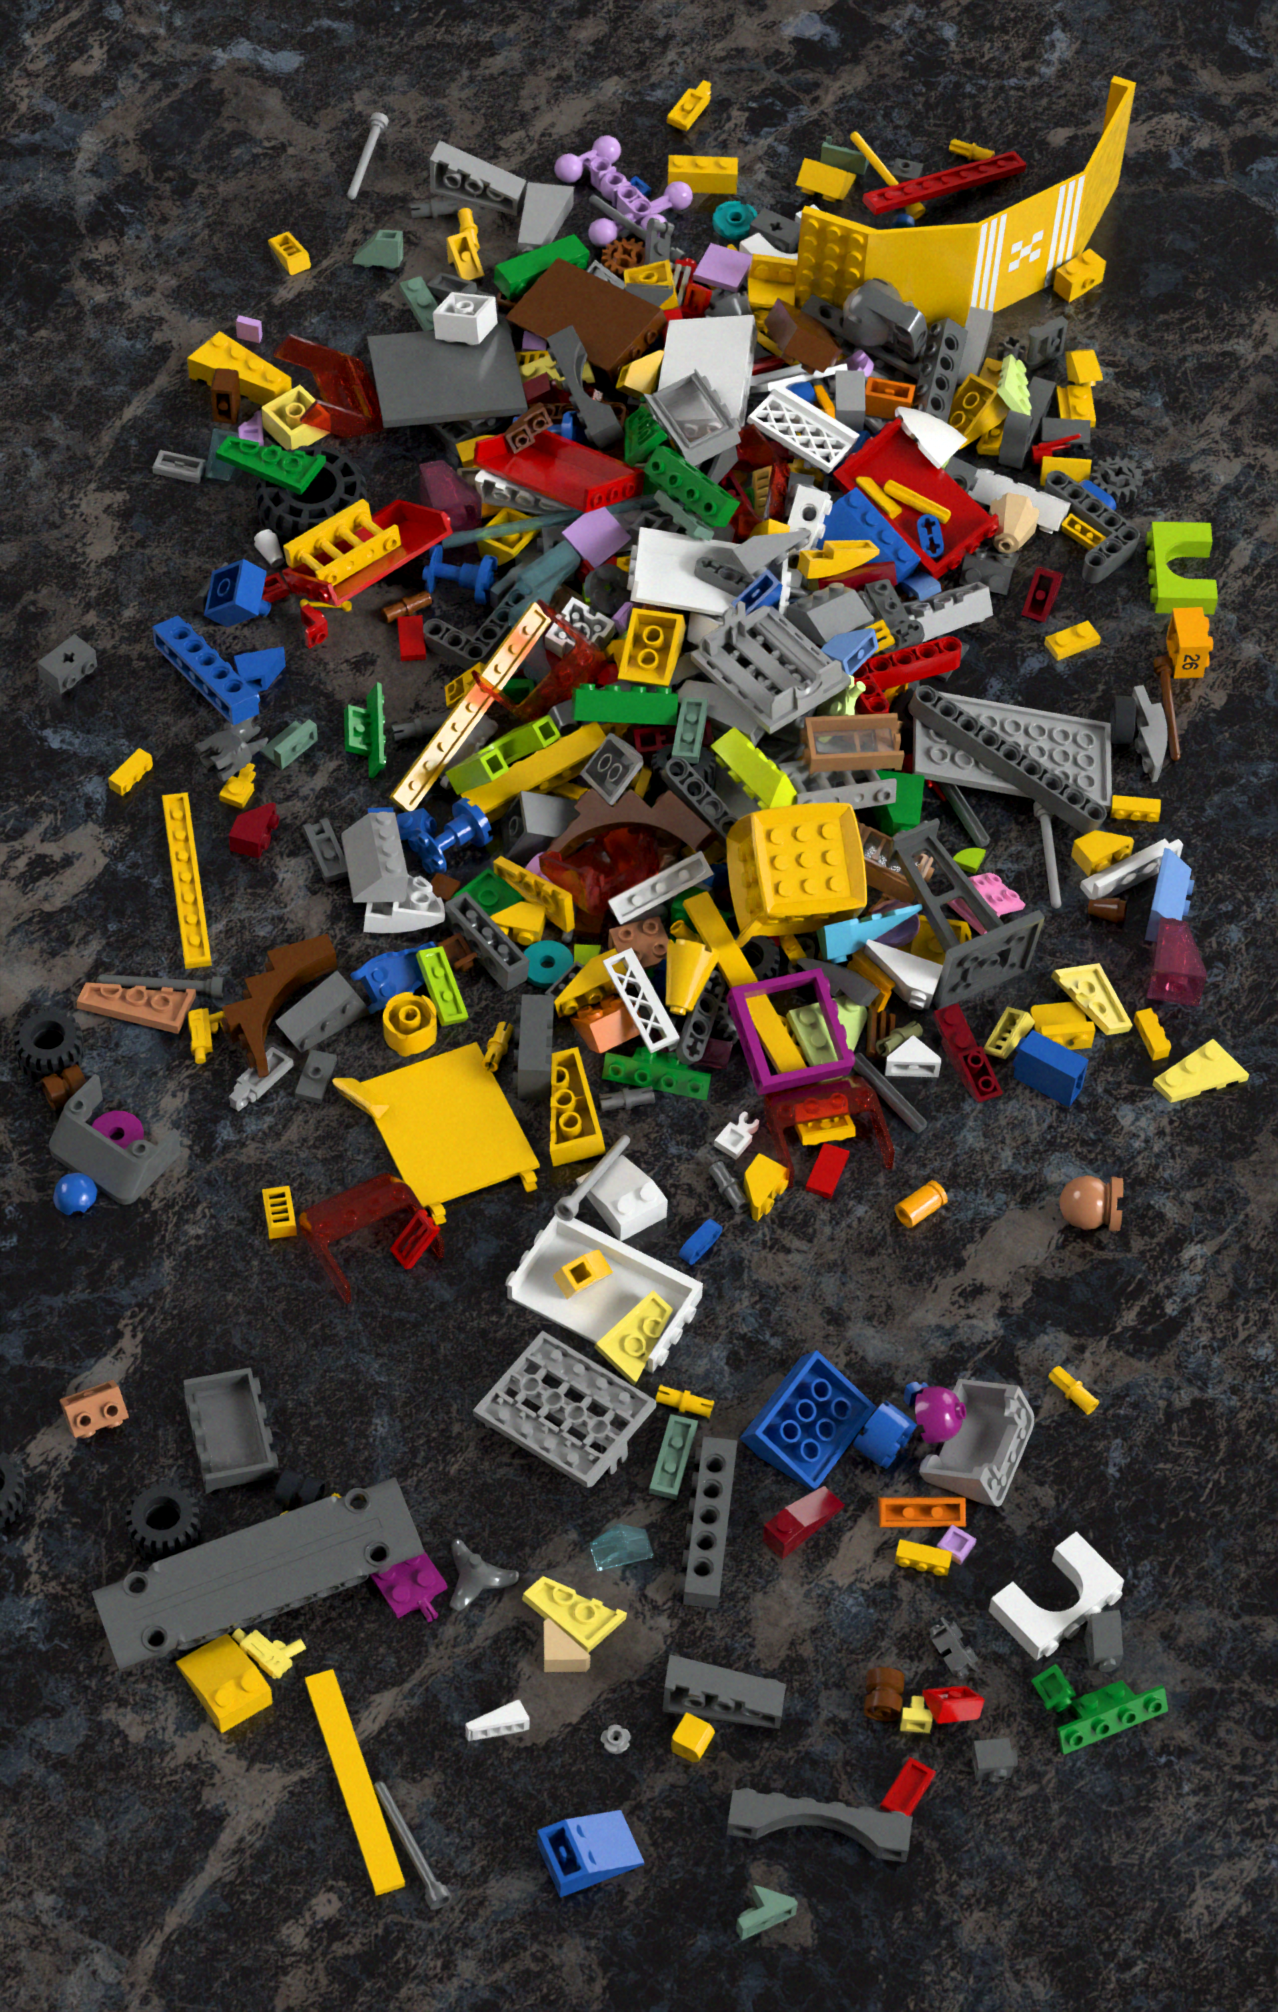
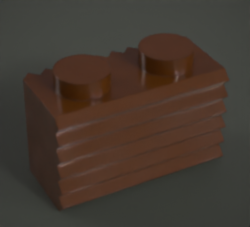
M217 368L215 369L210 389L213 421L235 424L237 423L241 405L239 372L232 369Z

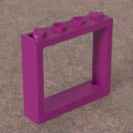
M822 968L732 987L726 1000L758 1095L845 1076L853 1068L855 1056L852 1049H849L847 1046L846 1029L843 1024L840 1025L838 1005L831 998L829 992L830 982L828 977L824 976ZM813 984L838 1061L771 1076L746 998Z

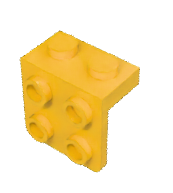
M1075 1002L1034 1005L1031 1007L1030 1014L1035 1021L1033 1025L1034 1031L1069 1050L1092 1048L1095 1034L1094 1022L1086 1021L1085 1012Z

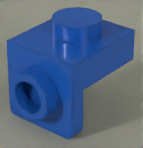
M424 808L397 815L396 820L400 840L411 838L413 830L417 828L427 832L434 839L437 823Z

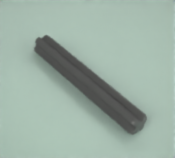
M936 781L975 844L979 848L987 846L990 837L956 784Z
M856 1053L854 1055L855 1064L853 1068L914 1132L920 1133L927 1127V1121L861 1053Z

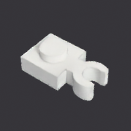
M743 1112L739 1116L737 1126L730 1122L714 1141L715 1147L734 1159H737L752 1142V1135L750 1134L755 1133L759 1127L758 1119L752 1124L745 1123L748 1117L747 1112Z

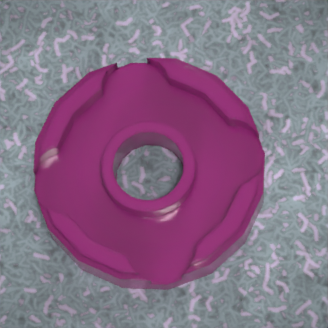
M125 1111L104 1113L91 1126L124 1150L132 1142L144 1140L145 1136L141 1122L135 1115ZM116 1132L124 1134V1137L120 1140H112L110 1138Z

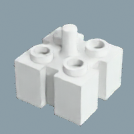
M572 597L561 613V623L556 620L545 635V648L561 658L566 653L570 656V663L588 673L598 658L599 648L604 650L613 637L615 622L599 612L595 617L589 614V606Z

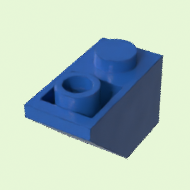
M284 647L269 648L263 651L234 656L235 672L241 675L245 682L257 692L267 690L285 667Z

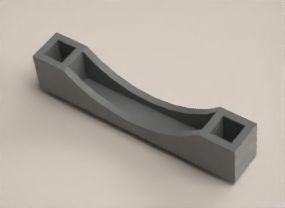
M573 325L548 337L547 340L550 348L547 351L552 361L558 362L554 366L560 378L565 377L562 384L566 392L573 394L569 399L574 409L580 410L577 416L582 426L587 425L588 427L584 432L590 443L595 441L599 450L624 438L625 434L610 405L594 400L583 390L582 374L588 355Z
M736 445L694 467L718 484L738 461ZM657 507L652 510L643 511L629 528L633 545L637 546L640 527L675 533L680 526L672 521L673 516L664 513Z
M742 1788L740 1790L733 1789L727 1835L758 1839L769 1832L784 1827L798 1825L821 1826L837 1830L852 1837L866 1847L876 1858L906 1862L912 1817L906 1816L899 1811H891L889 1813L877 1812L875 1809L866 1806L851 1808L846 1807L845 1804L840 1802L825 1804L816 1802L808 1797L793 1799L787 1798L781 1793H770L767 1795L757 1793L753 1789Z

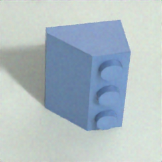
M1164 848L1145 940L1176 946L1178 936H1184L1186 921L1181 920L1182 915H1188L1190 901L1186 900V895H1192L1194 880H1190L1192 869L1169 848Z

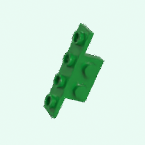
M378 682L366 696L367 710L352 705H347L344 709L345 751L368 757L370 778H374L386 764V755H384L386 736L383 735L385 715H383L382 709L384 695L382 694V683Z
M637 1047L633 1058L606 1052L602 1079L640 1087L652 1086L654 1090L707 1101L711 1074L688 1070V1065L679 1061L676 1052L665 1053L655 1051L650 1053L647 1047Z
M1121 1680L1073 1700L1070 1705L1071 1711L1078 1720L1057 1728L1061 1752L1065 1755L1167 1712L1168 1705L1165 1687L1160 1685L1135 1695Z

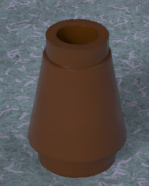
M1121 898L1090 899L1088 905L1089 915L1114 923L1125 921L1127 901H1122Z

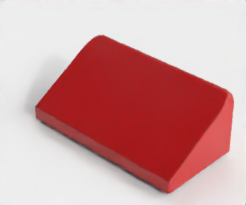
M777 355L755 359L752 376L778 370L785 363V360Z
M967 1686L923 1690L922 1693L933 1718L939 1724L978 1719L985 1700Z

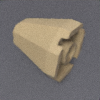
M1006 493L1002 495L1001 499L997 500L996 498L992 500L989 515L992 517L996 513L999 516V526L997 532L991 538L993 545L999 552L1010 554L1017 551L1035 533L1040 511L1037 507L1034 508L1031 505L1032 501L1029 497Z

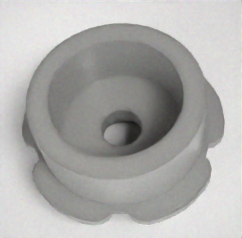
M611 1725L608 1727V1730L603 1731L601 1741L608 1752L619 1754L629 1747L628 1741L631 1739V1736L627 1729H622L620 1725ZM617 1736L619 1740L615 1741L613 1738Z

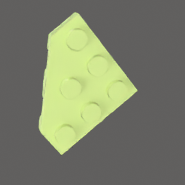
M843 995L832 1000H835L838 1005L840 1025L843 1024L846 1029L847 1046L854 1052L868 1017V1012L865 1006L857 1005L849 996ZM819 1002L790 1010L786 1017L809 1066L813 1067L838 1061ZM842 1076L836 1077V1078H832V1079L823 1080V1081H819V1082H817V1083H818V1085H819V1084H822V1083H825V1082H829V1081H832V1080H836V1079L842 1078Z

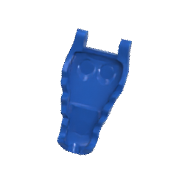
M434 942L423 944L417 948L381 954L367 961L350 974L353 981L361 979L372 1001L370 1006L367 1007L370 1014L385 1010L387 1002L395 995L404 992L414 993L418 987L425 983L416 954L420 950L437 947Z

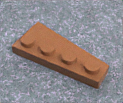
M85 983L76 1003L77 1009L178 1034L194 1002L196 989H186V992H174L173 988L162 987L161 991L146 990V986H135L131 989L121 988V985Z

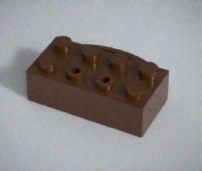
M779 298L763 322L768 329L766 335L777 343V348L783 352L781 358L791 364L797 360L802 364L801 368L812 375L816 370L824 374L828 365H834L843 351L837 340L817 318Z

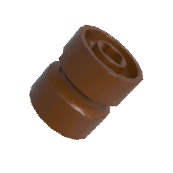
M76 1064L63 1069L60 1076L54 1073L41 1079L44 1094L54 1111L64 1108L67 1101L86 1083L82 1071Z
M877 1667L867 1672L865 1688L869 1694L865 1695L864 1715L870 1719L885 1722L898 1720L902 1716L903 1698L901 1695L904 1693L905 1676L901 1671L889 1667Z

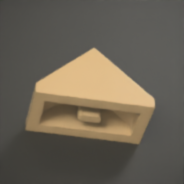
M547 1618L544 1621V1672H586L590 1668V1655L554 1622Z

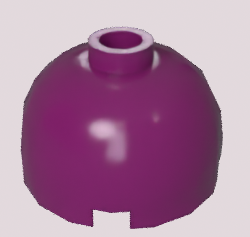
M940 1386L921 1388L920 1391L923 1393L916 1396L915 1411L917 1424L923 1425L926 1432L921 1433L922 1438L928 1444L949 1441L958 1434L962 1427L963 1419L966 1418L964 1403L960 1402L956 1394L950 1389Z

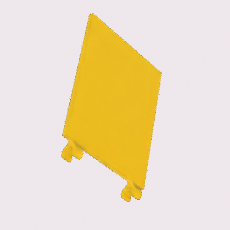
M477 1042L361 1082V1084L390 1104V1107L379 1120L374 1118L373 1120L417 1210L428 1208L435 1225L446 1222L444 1217L446 1212L441 1203L517 1175L521 1177L526 1192L537 1189L535 1184L537 1178L532 1170L539 1168L540 1164L496 1078L489 1071V1065L486 1070L482 1067L481 1062L484 1059V1055Z

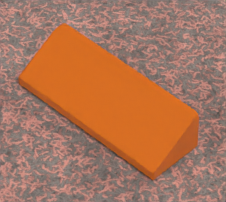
M964 1496L878 1497L879 1527H950L951 1525L966 1527V1498Z

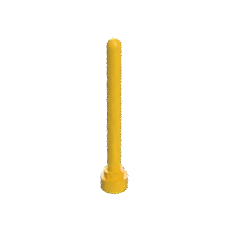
M852 132L850 135L851 140L889 186L899 184L857 132ZM918 202L905 206V214L916 220L924 214L926 209Z

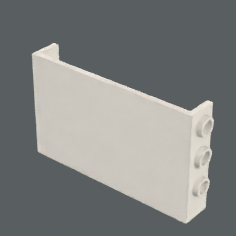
M754 315L669 320L658 391L695 373L694 370L697 369L701 377L706 376L712 387L711 391L714 389L717 391L721 399L720 404L725 403L731 413L730 418L735 417L740 425L741 431L738 432L739 436L743 435L758 334ZM700 391L666 408L687 439L701 438L724 426Z
M640 527L637 546H632L630 557L631 562L627 590H631L630 601L723 616L724 611L730 607L732 609V616L735 615L736 609L731 603L737 597L700 580L695 576L694 570L696 561L699 558L709 557L741 572L730 556L732 551L741 544L713 539L707 541L702 538L695 540L684 534ZM788 558L778 565L773 562L766 567L783 585L777 611L784 617H787L791 572H787Z
M556 1214L546 1229L538 1232L531 1251L527 1250L520 1260V1267L516 1272L512 1271L506 1281L508 1299L595 1344L654 1290L673 1311L643 1368L651 1373L654 1372L657 1365L662 1366L669 1354L668 1349L672 1343L675 1345L679 1341L685 1322L689 1324L696 1313L695 1307L702 1298L703 1283L575 1218L571 1221H564ZM599 1249L613 1273L573 1297L566 1299L554 1280L553 1275L561 1267L582 1255Z

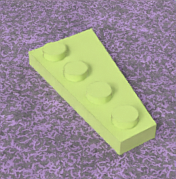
M1010 354L1003 359L1001 367L1003 372L1000 373L1001 380L998 382L999 388H997V393L1012 411L1030 416L1032 407L1028 401L1030 394L1026 387L1028 381L1025 377V372L1027 371L1022 361L1016 360Z

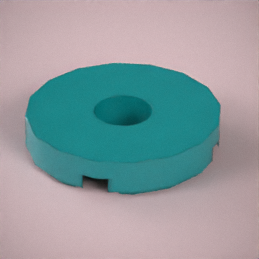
M739 201L725 202L716 208V212L713 213L712 224L714 230L727 239H745L749 237L750 224L758 214L747 203L745 206ZM737 218L740 221L734 222L731 219Z
M552 940L531 944L523 953L530 960L527 981L536 987L544 989L550 988L574 964L573 955L569 949L563 944ZM545 961H550L554 964V966L551 968H544L540 964Z

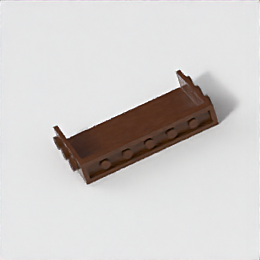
M559 257L505 317L514 334L522 328L547 342L548 337L573 325L588 355L586 361L606 371L611 383L614 385L618 382L622 367L638 360L669 324L662 308Z

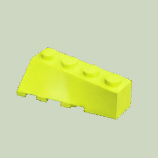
M733 727L711 745L715 753L716 764L722 770L725 767L729 770L727 772L729 777L735 784L741 783L744 786L742 789L751 800L756 798L759 801L757 805L761 810L796 805L797 792L786 773L782 770L779 771L775 763L770 759L767 760L758 748L755 749L751 741L738 729Z

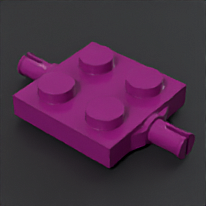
M425 1551L423 1555L392 1565L385 1573L369 1574L397 1618L418 1609L422 1611L428 1622L433 1621L432 1617L434 1619L438 1617V1613H436L430 1602L437 1594L447 1589V1584Z

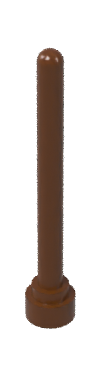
M1159 656L1153 660V668L1155 674L1160 677L1170 757L1173 761H1177L1181 755L1170 676L1174 670L1173 659L1169 656Z

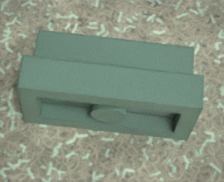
M310 719L303 725L294 721L261 749L260 754L283 770L318 740L317 724Z

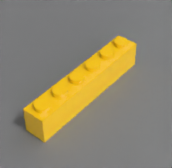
M597 721L585 724L572 734L561 737L552 745L536 751L532 756L514 763L509 768V771L495 780L466 791L461 796L462 798L470 799L467 803L471 807L476 804L491 824L502 818L520 791L544 795L580 775L606 739V736Z

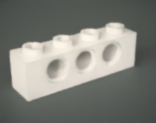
M799 485L787 524L790 526L789 532L810 530L812 534L809 537V543L801 550H818L816 548L818 539L823 538L826 527L823 524L825 515L830 514L833 501L830 500L831 496L827 492ZM809 510H815L816 517L812 521H805V513ZM794 548L788 552L787 572H791L789 586L804 589V586L808 587L811 579H807L798 569H791V561L800 555V550L796 551Z

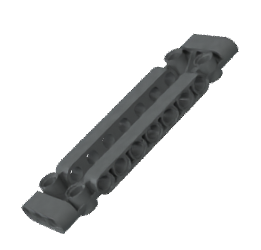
M394 1477L365 1489H352L346 1496L341 1498L332 1496L165 1558L152 1564L149 1570L145 1572H131L124 1580L92 1591V1595L118 1668L121 1670L151 1657L163 1658L174 1648L178 1650L192 1648L234 1632L238 1628L242 1629L362 1583L371 1573H385L392 1565L423 1555L424 1549L399 1484ZM357 1500L366 1502L365 1507L359 1510L353 1509L351 1505ZM377 1552L386 1554V1558L381 1562H375L371 1559L373 1554ZM137 1583L145 1585L142 1592H131L133 1585ZM156 1636L165 1638L160 1646L153 1647L149 1645L152 1638Z

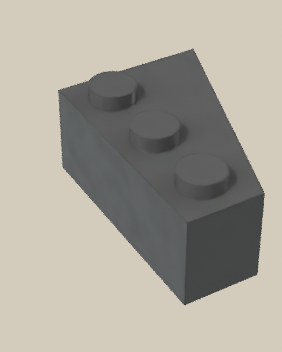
M336 971L275 1022L302 1053L365 1016L369 1011L353 988Z

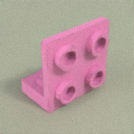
M986 873L968 878L998 917L1002 914L1024 908L1025 903L1019 899V895L1009 890L997 875ZM957 898L947 903L981 935L987 933L963 899Z

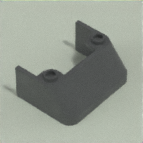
M94 1074L65 1104L49 1142L50 1153L53 1158L73 1172L88 1175L94 1181L97 1189L117 1203L131 1204L181 1155L178 1130L174 1128L157 1146L146 1140H136L124 1150L86 1123L92 1115V1110L103 1100L100 1077Z

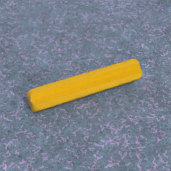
M888 480L884 486V493L924 514L934 515L943 524H946L951 516L950 510L893 480Z

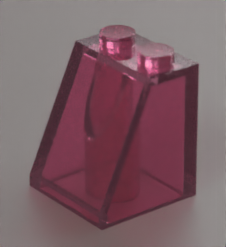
M444 460L419 464L420 499L422 505L444 511L449 516L453 534L448 537L481 531V495Z
M1161 917L1153 947L1147 998L1199 1007L1207 972L1187 921L1175 918Z

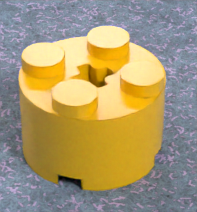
M404 992L395 995L386 1004L383 1012L384 1038L386 1043L393 1050L397 1051L400 1056L407 1057L411 1054L423 1052L436 1042V1008L433 1002L424 995L420 997L413 995V992Z

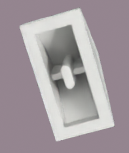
M913 1035L887 1056L885 1076L939 1077L941 1058Z

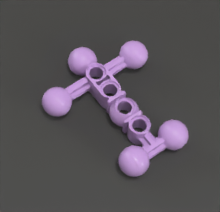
M609 135L599 137L595 140L591 151L578 157L573 154H563L557 159L554 166L557 177L566 183L577 181L583 173V168H587L591 172L590 181L592 186L601 191L604 198L612 201V205L617 207L618 212L646 231L650 218L659 219L661 223L667 222L663 216L657 213L669 207L676 211L684 210L691 204L693 199L690 186L682 181H676L666 187L664 196L649 202L636 187L627 181L624 175L616 172V168L611 166V164L618 160L621 148L619 142ZM601 218L595 220L590 225L588 235L594 245L603 248L607 244L612 245L618 233L626 228L615 220L611 221Z

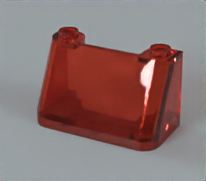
M623 828L602 833L594 837L595 843L563 862L559 852L549 850L538 856L540 870L554 885L571 893L572 901L583 912L594 916L598 915L610 907L609 899L658 874L660 864L656 830L649 828Z

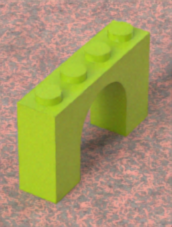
M1152 522L1151 530L1146 532L1145 544L1150 546V550L1147 552V565H1151L1148 580L1149 584H1153V588L1150 591V602L1155 605V613L1172 614L1173 608L1203 607L1204 614L1214 615L1218 600L1216 580L1182 578L1174 574L1166 565L1167 562L1178 557L1209 558L1212 546L1211 523Z
M546 715L511 730L445 773L458 795L495 780L509 771L508 764L525 755L545 748L561 738V735L551 716Z

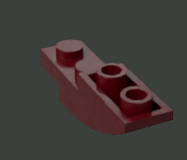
M956 1003L934 1011L932 1016L943 1038L941 1044L958 1077L977 1103L1001 1096L1003 1092L982 1046H977L959 1004Z

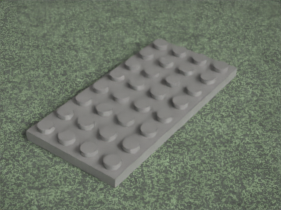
M939 692L1096 800L1109 812L1112 807L1111 723ZM913 717L912 774L924 775V779L1031 798Z

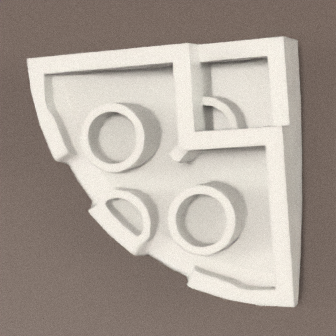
M898 406L895 410V416L904 420L901 426L912 439L918 438V448L938 469L968 440L955 428L930 414Z
M408 875L406 902H367L364 932L399 933L414 931L444 922L445 910L441 897L437 898L434 895L432 885L421 876L414 878Z

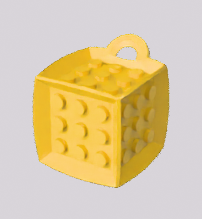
M809 803L760 810L743 816L729 830L726 837L728 876L735 916L740 930V935L736 939L735 944L740 948L752 936H781L816 931L826 925L856 919L867 905L864 854L858 824L851 804Z

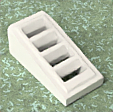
M515 1700L466 1723V1738L468 1741L525 1731L529 1729V1717L520 1700Z

